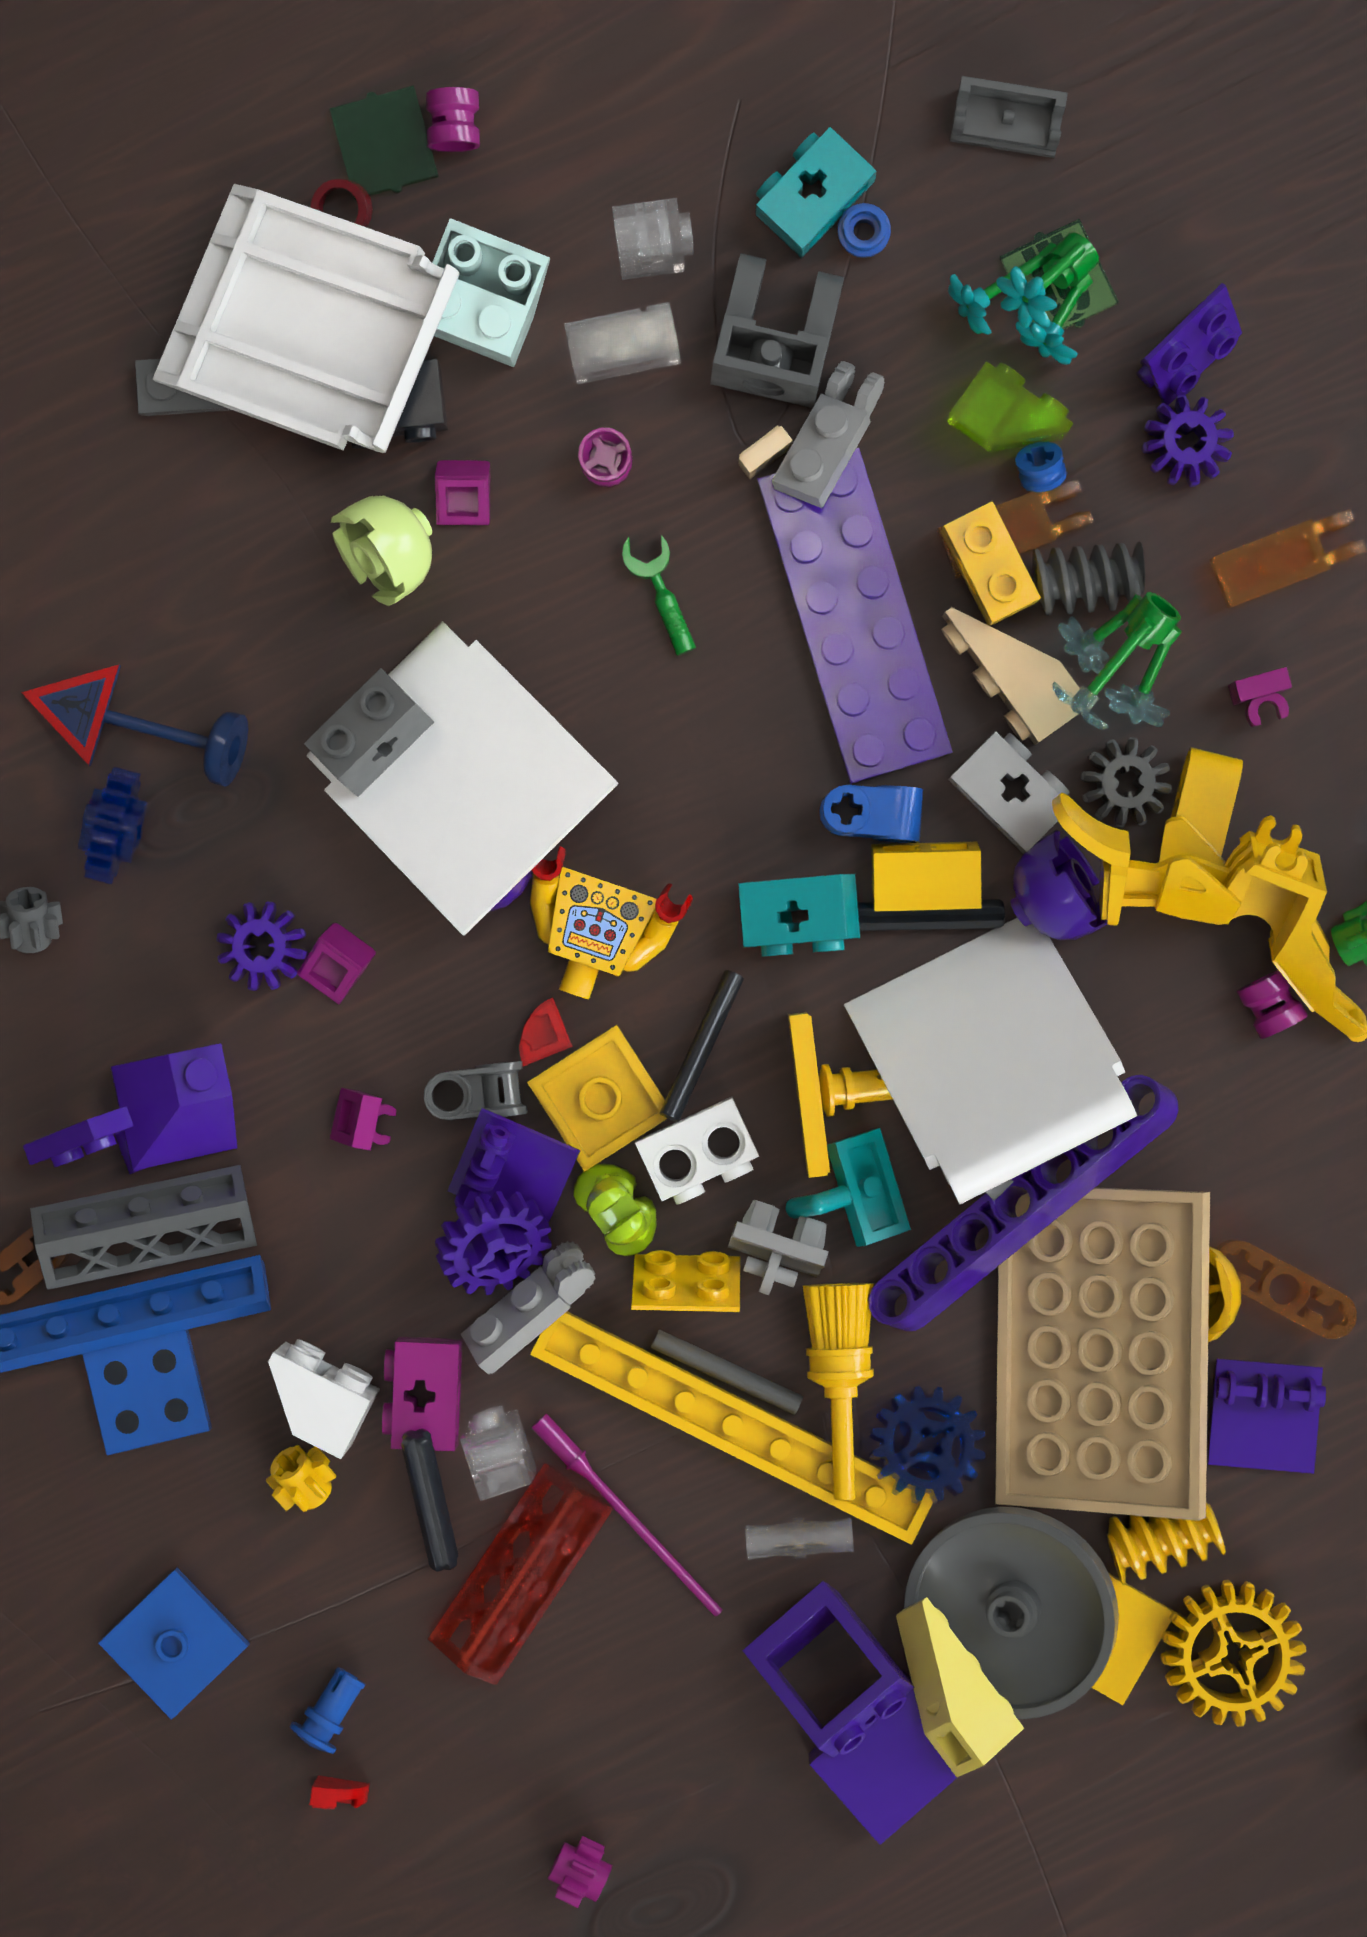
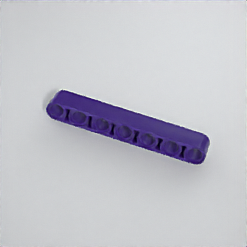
M1134 1075L1122 1081L1121 1083L1131 1100L1137 1116L1112 1128L1113 1137L1107 1147L1099 1150L1097 1144L1098 1136L1012 1178L1013 1183L995 1201L987 1194H984L875 1284L868 1298L872 1316L878 1322L907 1332L917 1331L924 1327L1168 1129L1176 1120L1179 1111L1178 1100L1175 1094L1168 1087L1144 1075ZM1154 1092L1155 1103L1153 1108L1145 1115L1140 1116L1139 1104L1141 1099L1146 1094ZM1070 1160V1175L1065 1181L1058 1183L1056 1180L1058 1167L1064 1161ZM1028 1193L1030 1197L1028 1210L1023 1215L1017 1217L1015 1208L1017 1201L1022 1195ZM987 1226L989 1231L987 1243L983 1248L977 1250L975 1247L976 1235L982 1228ZM946 1259L948 1264L947 1274L941 1282L936 1283V1267ZM905 1293L907 1296L906 1308L902 1314L896 1316L895 1302L901 1294Z

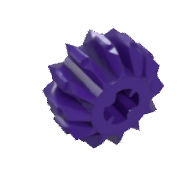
M1180 395L1176 398V413L1170 406L1162 403L1156 409L1162 423L1148 420L1144 426V431L1159 439L1145 442L1142 445V452L1146 454L1160 453V457L1152 463L1150 469L1153 473H1156L1166 464L1172 469L1167 476L1168 484L1175 485L1180 479L1182 471H1185L1189 486L1196 487L1200 483V470L1210 479H1214L1220 473L1214 460L1227 462L1231 458L1232 452L1226 447L1217 444L1229 441L1234 437L1232 429H1216L1215 425L1222 421L1226 413L1219 409L1210 418L1204 413L1208 407V399L1205 397H1201L1197 401L1193 411H1190L1189 400L1186 395ZM1180 430L1184 435H1188L1192 431L1197 434L1199 440L1194 447L1199 448V451L1195 452L1191 447L1183 451L1178 448L1176 443L1181 438V435L1176 434V431Z
M267 901L265 903L261 919L254 903H246L243 905L246 923L234 914H229L226 917L228 925L236 930L235 935L228 933L217 934L216 940L218 942L232 944V951L218 955V961L220 964L230 963L235 960L238 962L229 974V979L233 982L242 979L250 971L247 982L249 990L257 991L259 989L263 973L270 989H279L281 985L277 970L279 969L285 976L293 979L298 975V971L287 960L289 957L295 959L307 958L306 950L292 948L291 941L306 937V931L303 928L294 929L289 932L286 931V928L295 918V914L289 910L284 912L274 922L276 915V903ZM270 934L274 943L268 946L274 947L271 957L259 955L254 958L250 949L256 948L255 945H250L252 937L254 935L265 937Z

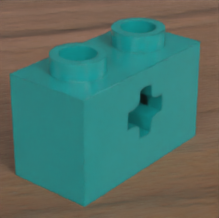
M831 127L821 137H818L814 132L810 134L793 153L792 157L797 162L786 174L782 176L776 171L756 192V196L760 199L756 204V216L801 259L841 218L843 213L875 182L877 171ZM819 180L822 183V197L819 198L817 195L811 194L804 199L802 197V182L805 181L807 184L813 185Z
M855 874L738 883L743 946H761V957L793 954V943L812 942L813 952L845 950L844 939L860 938ZM800 909L808 910L809 920L792 922L791 912Z

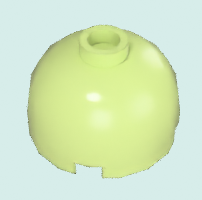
M384 495L369 496L346 507L332 517L331 522L340 523V528L332 534L343 561L360 585L366 582L368 576L373 585L379 589L378 592L372 595L378 602L387 606L395 604L413 592L424 581L431 566L432 547L429 536L432 535V528L425 515L419 509L413 508L411 510L404 503Z

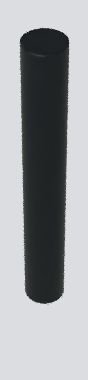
M729 970L724 971L660 1111V1115L675 1122L680 1121L743 983L744 978L739 974Z

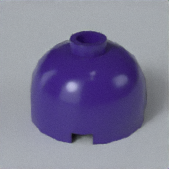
M1056 830L1040 839L1028 852H1024L1015 866L1013 888L1016 897L1011 899V906L1015 915L1025 927L1033 924L1039 932L1057 940H1076L1107 925V920H1101L1100 903L1097 902L1094 895L1093 886L1099 884L1094 870L1083 853L1068 836L1059 841L1060 831Z

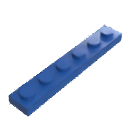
M256 1255L1 1314L0 1373L270 1311L271 1305L265 1264L261 1256Z

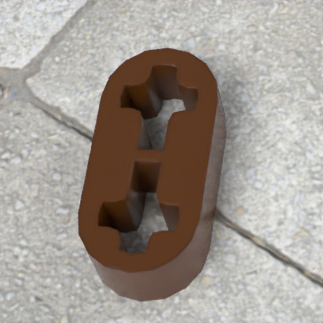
M33 1227L25 1231L0 1252V1270L2 1272L12 1269L17 1264L24 1270L12 1281L13 1287L16 1289L13 1294L8 1289L0 1291V1305H8L23 1298L44 1280L39 1259L32 1264L27 1258L36 1249ZM70 1254L56 1256L52 1260L54 1269H58L63 1265Z

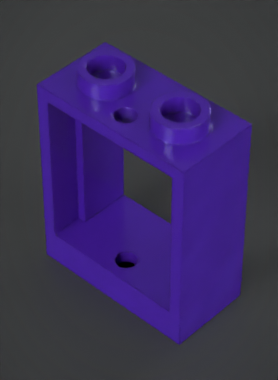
M824 1581L818 1584L742 1650L818 1749L833 1758L839 1753L845 1755L858 1747L866 1737L864 1731L879 1718L887 1719L897 1713L907 1701L905 1695L915 1688L841 1594ZM837 1619L882 1677L823 1727L779 1669Z

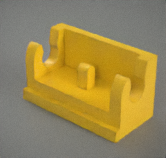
M977 841L871 844L874 911L982 909L981 850Z

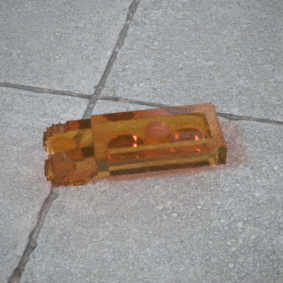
M1078 480L1065 483L1046 492L1039 493L1033 491L995 506L1019 555L1053 543L1057 540L1056 537L1068 534L1094 522L1090 511H1080L1067 516L1064 520L1051 524L1045 506L1076 497L1082 491ZM941 526L937 531L956 579L962 578L963 575L941 533L943 528Z
M1351 509L1314 523L1310 519L1209 559L1228 609L1330 570L1332 565L1367 552L1363 540L1358 542H1348L1339 546L1337 550L1325 554L1318 535L1328 531L1340 530L1349 526L1350 522L1355 521Z

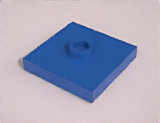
M177 1567L98 1644L172 1720L237 1658L250 1643Z

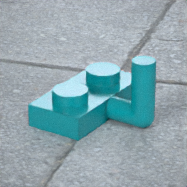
M880 1128L827 1144V1151L838 1187L817 1194L791 1198L786 1203V1212L793 1219H798L800 1216L822 1215L845 1207L857 1247L866 1246L911 1230Z

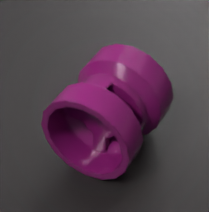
M443 87L426 92V109L432 115V125L427 129V147L441 152H463L478 149L480 147V130L474 124V114L479 110V92L463 87Z
M601 427L592 430L583 438L579 446L578 458L583 474L590 482L601 487H612L620 484L628 477L632 469L633 457L629 441L621 432L613 428Z
M1279 970L1269 973L1236 991L1243 1006L1251 1008L1255 1016L1253 1026L1260 1039L1279 1033L1308 1017L1302 1002L1293 998L1289 990L1291 985ZM1282 1000H1285L1284 1003H1281L1265 1012H1262L1263 1009H1266Z

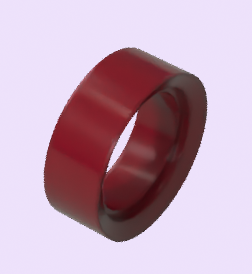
M333 179L323 183L315 191L311 200V208L323 212L324 201L330 192L338 188L350 191L358 203V215L354 223L367 228L372 217V201L368 192L360 184L352 180Z

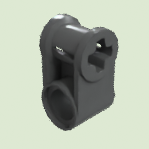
M522 1061L476 1065L475 1068L438 1073L429 1080L424 1089L426 1108L432 1115L445 1120L478 1117L481 1108L502 1117L528 1114L527 1105L521 1104L518 1072L523 1069ZM499 1077L503 1079L504 1102H501L499 1097ZM452 1080L460 1085L464 1097L462 1104L458 1108L444 1110L435 1103L433 1090L439 1082Z

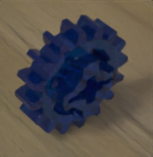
M113 767L112 773L108 775L106 788L103 787V790L94 788L89 804L87 803L84 811L78 849L86 851V855H88L84 870H86L85 878L112 884L114 877L118 874L120 862H132L134 852L141 840L145 813L148 806L147 802L139 800V797H137L141 786L140 773Z
M918 1386L911 1390V1402H908L901 1394H897L891 1399L892 1406L896 1411L895 1413L884 1408L878 1412L876 1417L885 1426L884 1428H873L869 1432L871 1439L880 1442V1447L869 1453V1458L871 1460H883L885 1467L876 1476L879 1480L889 1476L896 1480L892 1489L894 1495L899 1494L907 1487L911 1489L912 1503H919L925 1492H929L933 1503L937 1504L944 1500V1488L953 1496H957L964 1491L959 1478L970 1482L976 1479L978 1473L970 1466V1463L981 1462L985 1459L986 1453L974 1448V1443L986 1435L985 1431L972 1430L969 1425L978 1415L975 1410L965 1414L958 1410L962 1402L960 1395H957L947 1403L943 1401L942 1387H936L929 1398H925L923 1390ZM923 1411L938 1413L948 1420L940 1422L927 1419ZM899 1423V1430L904 1437L901 1451L895 1454L893 1437ZM944 1433L945 1436L937 1442L938 1445L933 1448L932 1452L927 1451L923 1454L920 1452L914 1457L909 1456L917 1448L916 1445L921 1442L922 1438L928 1439L931 1436L935 1438L939 1434ZM959 1436L961 1452L958 1463L955 1466L956 1461L952 1457L951 1451L953 1440ZM909 1468L925 1470L935 1480L917 1478L906 1470Z

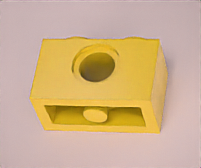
M993 501L943 526L941 533L987 625L992 626L1037 603L1041 599Z

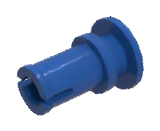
M338 1666L315 1706H308L304 1714L307 1716L304 1724L301 1725L293 1721L289 1726L303 1742L317 1750L334 1754L337 1750L329 1742L334 1733L340 1735L344 1728L340 1723L361 1689L366 1685L356 1676Z

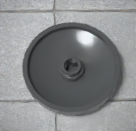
M992 1507L970 1512L957 1518L941 1529L926 1545L917 1558L907 1582L904 1609L927 1597L933 1606L945 1615L950 1629L964 1648L976 1657L982 1672L996 1691L1010 1703L1017 1719H1030L1050 1715L1075 1703L1096 1683L1105 1669L1116 1643L1119 1622L1118 1602L1113 1583L1103 1562L1086 1540L1073 1529L1055 1518L1037 1511L1018 1507Z

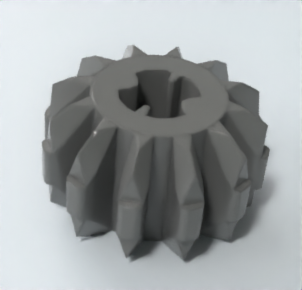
M1130 737L1127 740L1124 755H1122L1118 743L1114 739L1109 740L1105 745L1110 761L1100 753L1092 752L1088 759L1100 772L1084 771L1081 773V781L1097 783L1096 790L1089 791L1082 796L1083 801L1089 803L1098 798L1102 799L1104 803L1094 814L1098 820L1104 819L1112 808L1116 809L1114 816V826L1116 828H1123L1125 826L1128 810H1130L1133 821L1137 826L1147 823L1142 805L1151 812L1159 814L1163 811L1164 806L1152 794H1169L1172 791V785L1156 782L1155 776L1168 772L1170 770L1169 764L1161 763L1153 768L1150 766L1149 762L1156 756L1158 751L1153 745L1145 749L1140 757L1136 756L1138 750L1137 738ZM1117 770H1120L1121 775L1129 772V770L1136 774L1133 785L1138 790L1134 796H1132L1131 791L1124 793L1123 796L1117 793L1116 788L1119 785V781L1114 777Z

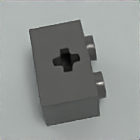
M380 668L304 745L337 780L359 797L434 721Z

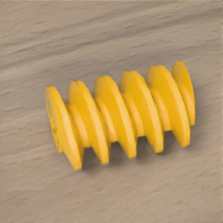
M1207 1502L1206 1518L1199 1521L1149 1517V1522H1146L1142 1516L1129 1515V1528L1126 1529L1118 1517L1113 1516L1109 1519L1107 1538L1122 1585L1126 1584V1568L1129 1567L1133 1569L1140 1580L1146 1579V1568L1149 1561H1152L1159 1572L1163 1574L1167 1572V1556L1172 1555L1183 1568L1187 1566L1189 1549H1193L1202 1562L1208 1560L1209 1543L1213 1542L1222 1555L1226 1553L1216 1517L1210 1504Z

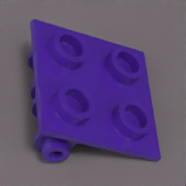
M1221 283L1161 343L1140 361L1142 367L1136 372L1137 376L1149 388L1155 384L1162 403L1169 405L1177 396L1188 394L1197 384L1200 374L1215 359L1219 360L1226 357L1237 344L1242 330L1226 285Z
M481 1108L447 1191L456 1195L454 1202L457 1208L463 1207L468 1211L474 1207V1197L480 1196L486 1203L492 1201L496 1191H501L505 1200L508 1201L515 1192H520L525 1202L531 1199L536 1201L549 1224L580 1150Z
M1216 1358L1208 1465L1314 1474L1320 1407L1325 1406L1326 1387L1322 1386L1323 1367Z

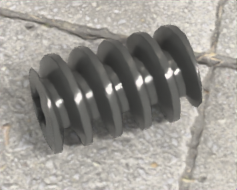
M1140 541L1136 543L1132 557H1130L1124 543H1116L1110 559L1102 544L1094 545L1089 560H1087L1081 546H1073L1068 562H1066L1059 547L1051 548L1047 563L1044 562L1039 549H1033V583L1041 597L1039 601L1046 616L1052 615L1055 602L1061 599L1067 614H1073L1077 598H1083L1088 612L1091 613L1095 611L1098 597L1104 596L1109 610L1115 611L1120 595H1125L1129 603L1136 594L1139 596L1144 594L1145 559L1143 545Z

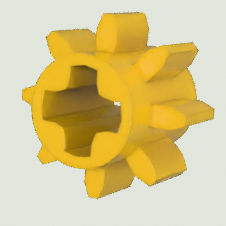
M300 1445L281 1451L271 1464V1476L266 1478V1482L274 1490L272 1497L286 1511L294 1504L303 1512L320 1506L329 1497L332 1489L331 1481L336 1478V1474L328 1466L330 1460L315 1446L308 1453Z

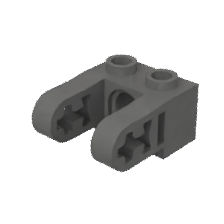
M740 253L713 360L710 384L813 408L845 277L818 271L804 331L798 330V334L794 335L756 326V320H753L767 259Z

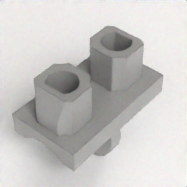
M753 1200L742 1222L737 1221L727 1248L768 1261L765 1262L748 1256L743 1269L745 1272L762 1277L758 1292L769 1295L774 1281L794 1287L798 1272L780 1267L779 1265L818 1277L821 1269L824 1268L829 1252L823 1250L827 1224L809 1217L800 1216L793 1237L789 1239L772 1233L779 1209L775 1206Z

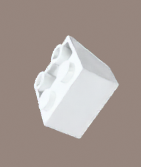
M299 1339L296 1340L294 1345L285 1342L272 1353L268 1363L292 1435L342 1459L352 1446L380 1389L370 1384L373 1377L362 1369L344 1363L342 1369H339L322 1360L325 1352L308 1342Z

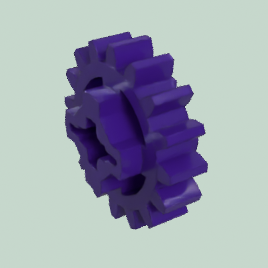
M496 1191L492 1201L486 1203L480 1196L474 1197V1207L469 1211L463 1207L456 1208L455 1211L459 1219L456 1222H443L441 1227L446 1236L435 1239V1245L439 1251L435 1256L444 1276L447 1275L451 1286L454 1288L462 1284L467 1294H472L479 1286L483 1287L486 1295H491L498 1284H503L507 1290L512 1289L513 1279L517 1276L526 1279L531 1275L528 1270L531 1264L543 1265L544 1257L541 1251L552 1246L547 1235L551 1232V1228L543 1212L540 1211L535 1200L531 1199L525 1202L520 1192H515L508 1201L505 1200L501 1191Z

